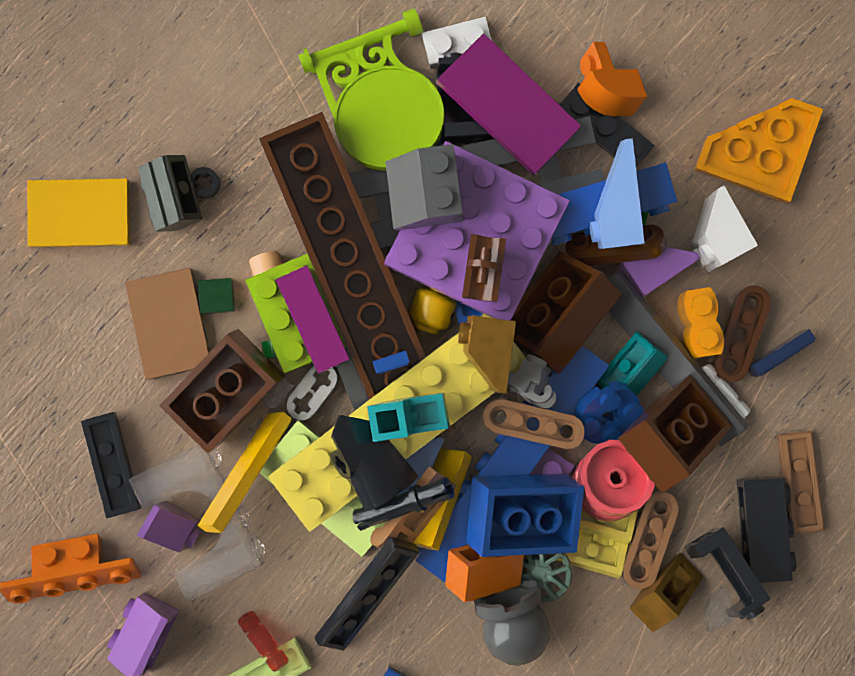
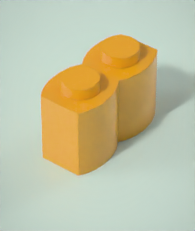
M712 288L687 290L679 294L677 311L682 324L685 326L683 331V345L694 359L722 354L724 336L720 325L716 321L718 301Z

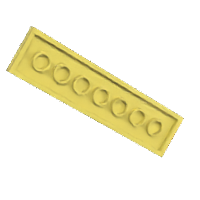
M457 333L348 416L369 420L367 406L396 399L445 392L451 426L496 391L489 387L464 354V344L458 343L459 333ZM513 341L509 372L517 373L526 357ZM334 427L268 475L270 481L309 532L357 497L350 479H346L339 474L331 459V452L337 449L331 438ZM446 429L416 433L409 437L390 439L389 441L406 460Z

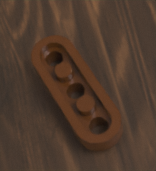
M643 225L644 244L599 249L598 243L592 242L591 235L585 236L584 232L573 235L572 240L567 241L565 250L567 255L591 266L654 259L665 251L667 241L663 230L659 226Z
M753 285L740 290L732 306L723 332L722 354L715 355L713 367L717 372V376L726 382H736L743 379L748 373L771 306L770 295L760 286ZM748 297L755 299L756 307L754 309L747 307L746 300ZM738 328L743 329L746 334L742 341L738 340L735 336ZM728 359L732 360L735 364L732 372H728L724 367Z

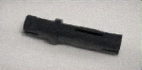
M447 477L424 486L416 484L411 486L409 491L396 495L375 509L365 511L363 507L355 509L353 511V520L355 524H358L357 528L363 531L374 525L414 511L422 513L427 511L428 506L453 499L455 494L452 484H449L450 480Z

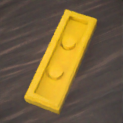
M440 448L433 469L456 485L454 488L455 494L453 499L444 501L413 542L417 547L439 551L472 458L467 452Z

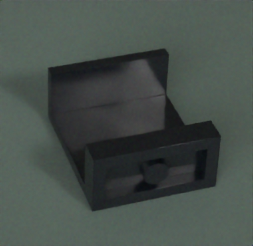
M448 53L443 58H438L436 66L437 79L462 53ZM437 84L445 113L442 145H444L445 141L451 144H469L494 139Z

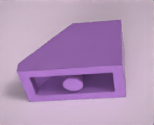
M666 247L665 251L654 259L622 262L618 267L641 296L644 297L699 260L700 257L696 252Z
M164 501L154 504L137 536L180 553L186 547L192 548L198 540L201 530L197 529V525L201 520L172 503Z

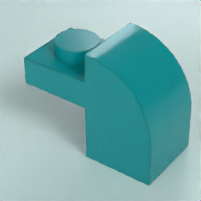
M445 392L396 399L367 406L373 442L409 437L416 433L450 428Z

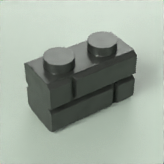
M185 155L160 156L138 167L141 177V188L146 195L150 210L149 217L154 225L155 232L180 230L189 226V224L203 220Z

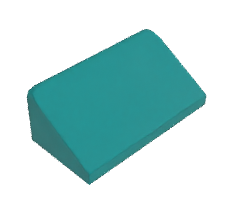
M636 331L610 362L608 368L596 384L601 389L611 387L608 382H622L630 386L635 394L638 395L666 362L668 356L641 333Z

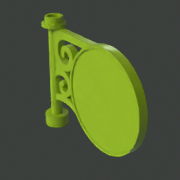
M415 8L402 12L403 19L311 54L305 48L303 49L304 53L298 55L305 74L312 72V75L316 73L334 118L335 131L342 148L354 161L370 169L386 171L385 161L419 148L435 147L443 133L445 113L438 90L424 75L403 65L396 57L392 48V39L395 36L408 32L412 38L423 33V28ZM383 41L384 49L377 46L369 50L371 61H375L377 56L381 57V59L374 64L368 63L364 59L365 49L368 46ZM343 65L350 67L351 74L341 78L340 75L346 73L345 66ZM333 66H336L332 71L333 81L337 86L344 88L337 103L327 77L329 70Z

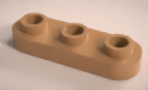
M496 399L485 406L482 414L483 423L487 429L506 436L563 449L575 448L584 438L585 431L582 422L573 415L504 399ZM496 410H502L506 414V418L502 423H497L493 419V413ZM531 417L536 418L539 422L538 428L534 431L529 430L526 426L527 420ZM564 425H568L572 429V434L569 438H563L560 435V429Z
M652 492L650 499L642 506L622 571L624 581L632 588L646 589L654 583L679 512L676 498L668 492ZM658 501H663L665 510L658 514L655 512L654 506ZM647 533L654 535L655 540L651 545H645L643 541ZM636 565H642L644 569L643 574L639 577H635L632 573Z

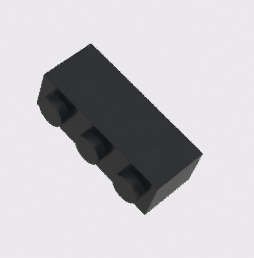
M782 477L736 479L742 556L760 583L793 581L792 572L796 571L797 563L795 553L790 551L789 538H793L794 527L791 517L787 515V504L791 502L789 484H785V478Z

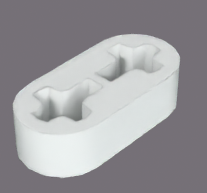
M313 366L287 401L288 413L293 418L307 420L316 414L338 383V376L333 368L328 370L330 372L328 379L331 381L330 385H321L316 392L312 390V387L317 382L316 377H314L317 370ZM310 392L313 395L308 402L311 410L308 413L302 411L300 414H297L295 412L297 405L294 403L295 399L302 400Z

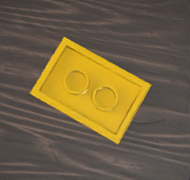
M127 178L27 180L28 247L130 246L129 180Z

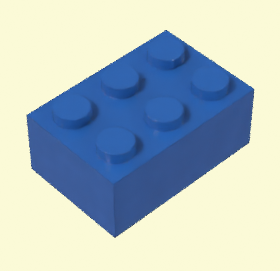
M566 474L472 476L466 543L482 557L575 553L578 546L584 486Z

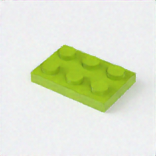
M308 253L245 280L284 374L311 364L313 361L275 279L306 265L345 349L347 348Z

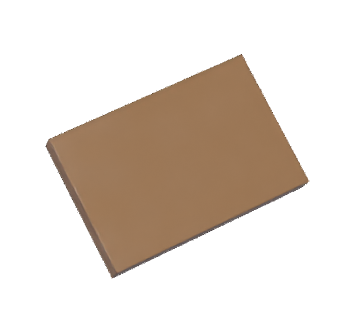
M186 268L125 282L145 380L193 370L210 351L202 314H200V305L192 269Z

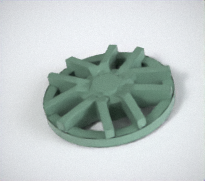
M556 553L548 559L546 554H539V557L536 558L534 555H527L528 560H523V566L527 569L522 571L521 577L535 579L540 590L543 588L549 594V596H542L541 602L557 600L566 592L572 580V566L567 554ZM561 557L564 565L554 568L552 562ZM566 571L565 582L556 574ZM552 581L561 589L555 592L549 582Z

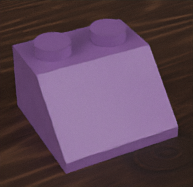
M146 593L139 595L136 600L131 598L122 617L127 618L122 629L114 631L107 645L108 648L112 649L107 660L125 676H146L151 671L180 610Z

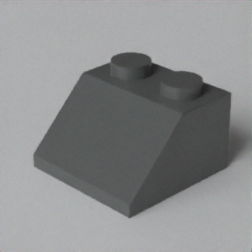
M454 144L419 148L385 161L394 231L463 222Z

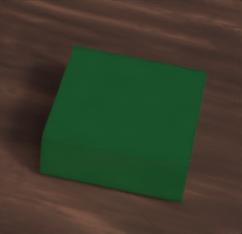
M232 278L198 280L200 314L235 312Z

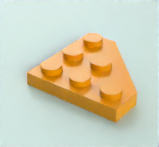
M790 98L732 127L708 136L704 140L694 171L788 204L793 197L823 109Z

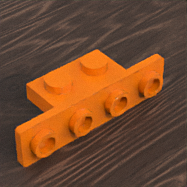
M98 534L31 546L32 577L1 582L0 592L8 602L22 604L29 602L33 598L43 596L59 597L64 592L74 590L90 591L98 586L111 583L118 585L126 584L132 579L140 578L141 572L133 558L102 563V539Z

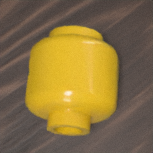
M420 287L415 293L408 314L414 321V327L437 335L439 330L442 331L449 328L457 302L455 299L432 288Z

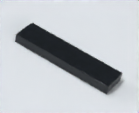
M389 537L314 636L318 646L342 651L347 648L419 554L420 550L415 543Z

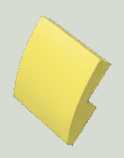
M582 509L577 552L566 553L571 565L619 579L622 576L628 544L632 540L638 510L630 516L617 521H600L589 516ZM561 557L555 560L563 563Z

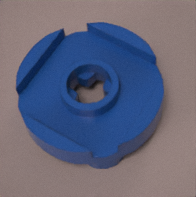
M616 381L608 382L611 387L600 390L597 386L580 399L575 408L574 415L584 426V439L595 444L608 440H618L628 427L644 412L638 396L627 384ZM605 412H611L607 416H602Z

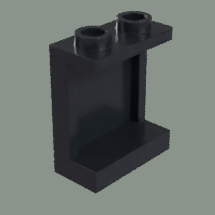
M724 527L712 529L683 547L690 559L701 558L711 553L740 598L739 602L725 610L728 617L750 620L765 610L763 604L771 599Z

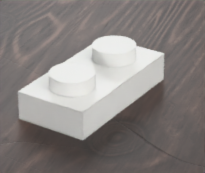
M486 17L423 32L422 40L430 68L437 66L438 58H443L445 54L454 52L463 54L483 33L491 40Z

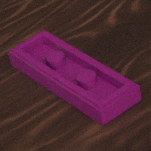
M306 265L275 279L318 374L349 361L350 358L308 266Z

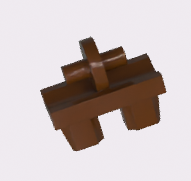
M471 234L462 298L493 303L498 302L506 246L505 238Z

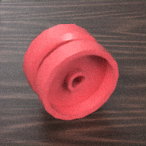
M608 440L597 444L577 464L572 475V479L584 486L582 509L589 516L600 521H617L630 516L650 499L655 487V483L649 479L646 472L632 455L627 452L619 440ZM610 477L615 480V483L611 482Z

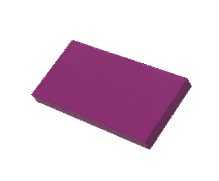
M484 33L436 81L454 101L533 176L581 127L574 118Z

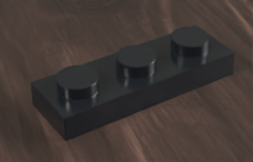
M577 83L561 102L560 106L575 120L590 116L596 144L613 158H615L620 141L633 138L637 168L655 145L620 116L604 115L588 106L577 90L580 86V83Z
M116 412L82 420L81 424L106 519L142 509Z

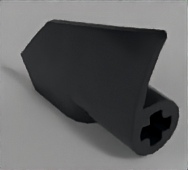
M338 415L331 434L337 449L331 452V459L339 474L346 479H350V483L365 511L383 505L418 478L414 469L389 440L373 442L370 420Z

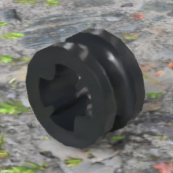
M200 167L191 173L195 193L199 198H212L220 190V179L210 168ZM210 175L213 180H209L212 184L209 190L206 188H202L200 191L197 190V186H200L197 182L200 176L206 179Z

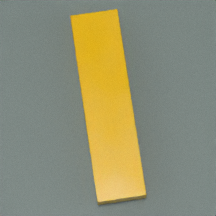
M284 412L267 414L197 526L205 532L221 533L224 531L291 423V417Z

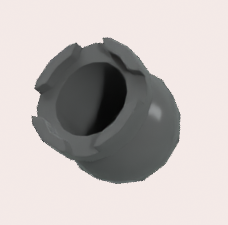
M521 577L520 586L501 593L481 597L474 601L476 615L484 619V643L493 657L508 665L520 666L535 661L543 654L550 640L549 620L544 610L538 606L542 601V593L535 579Z

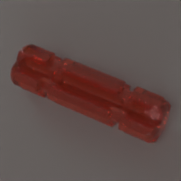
M253 611L244 613L238 620V625L242 631L249 633L247 635L248 639L261 657L267 658L265 662L271 671L277 672L283 669L289 662V658L282 649L278 651V643L264 624L259 625L261 620Z

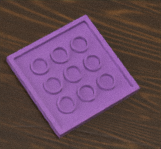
M445 141V143H444V145H450V144H451V143H449V142H447V141ZM454 145L463 222L400 230L384 261V265L491 318L511 321L570 200ZM471 234L506 239L497 303L462 298Z

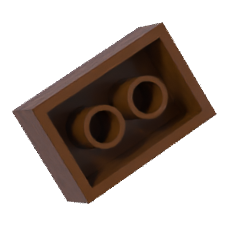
M559 251L520 301L511 321H516L513 341L522 352L547 362V367L560 375L622 293L602 272Z
M237 329L228 333L159 406L208 454L221 445L279 385L286 375Z
M689 374L664 391L628 427L618 440L646 472L649 479L663 493L689 477L733 426Z

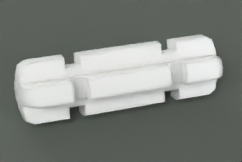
M708 363L701 368L739 414L745 418L750 413V408L743 401L738 400L739 396L726 381L717 376V372L711 364Z

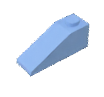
M633 138L620 141L594 213L595 221L590 222L592 242L598 243L599 249L645 243Z

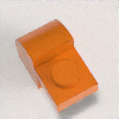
M593 42L579 61L581 72L585 76V79L577 89L581 98L588 106L601 114L608 116H633L647 98L638 69H614L606 43Z

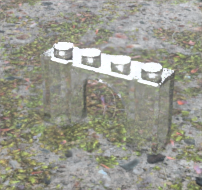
M196 445L128 480L144 510L184 491L204 494L213 501L228 476L224 478L218 466L222 464V460L216 448L207 454L199 445ZM243 506L237 508L228 525L221 533L217 545L208 554L173 571L187 602L265 563L263 556L266 555V550L258 536L253 538L248 528L252 522Z

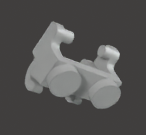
M528 354L517 373L509 372L507 385L510 386V390L513 393L522 396L526 402L539 408L550 409L557 401L556 393L548 385L551 369L546 366L547 362Z

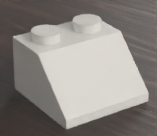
M725 186L718 188L704 200L692 242L695 248L692 252H696L700 257L696 262L701 268L706 267L708 272L758 246Z

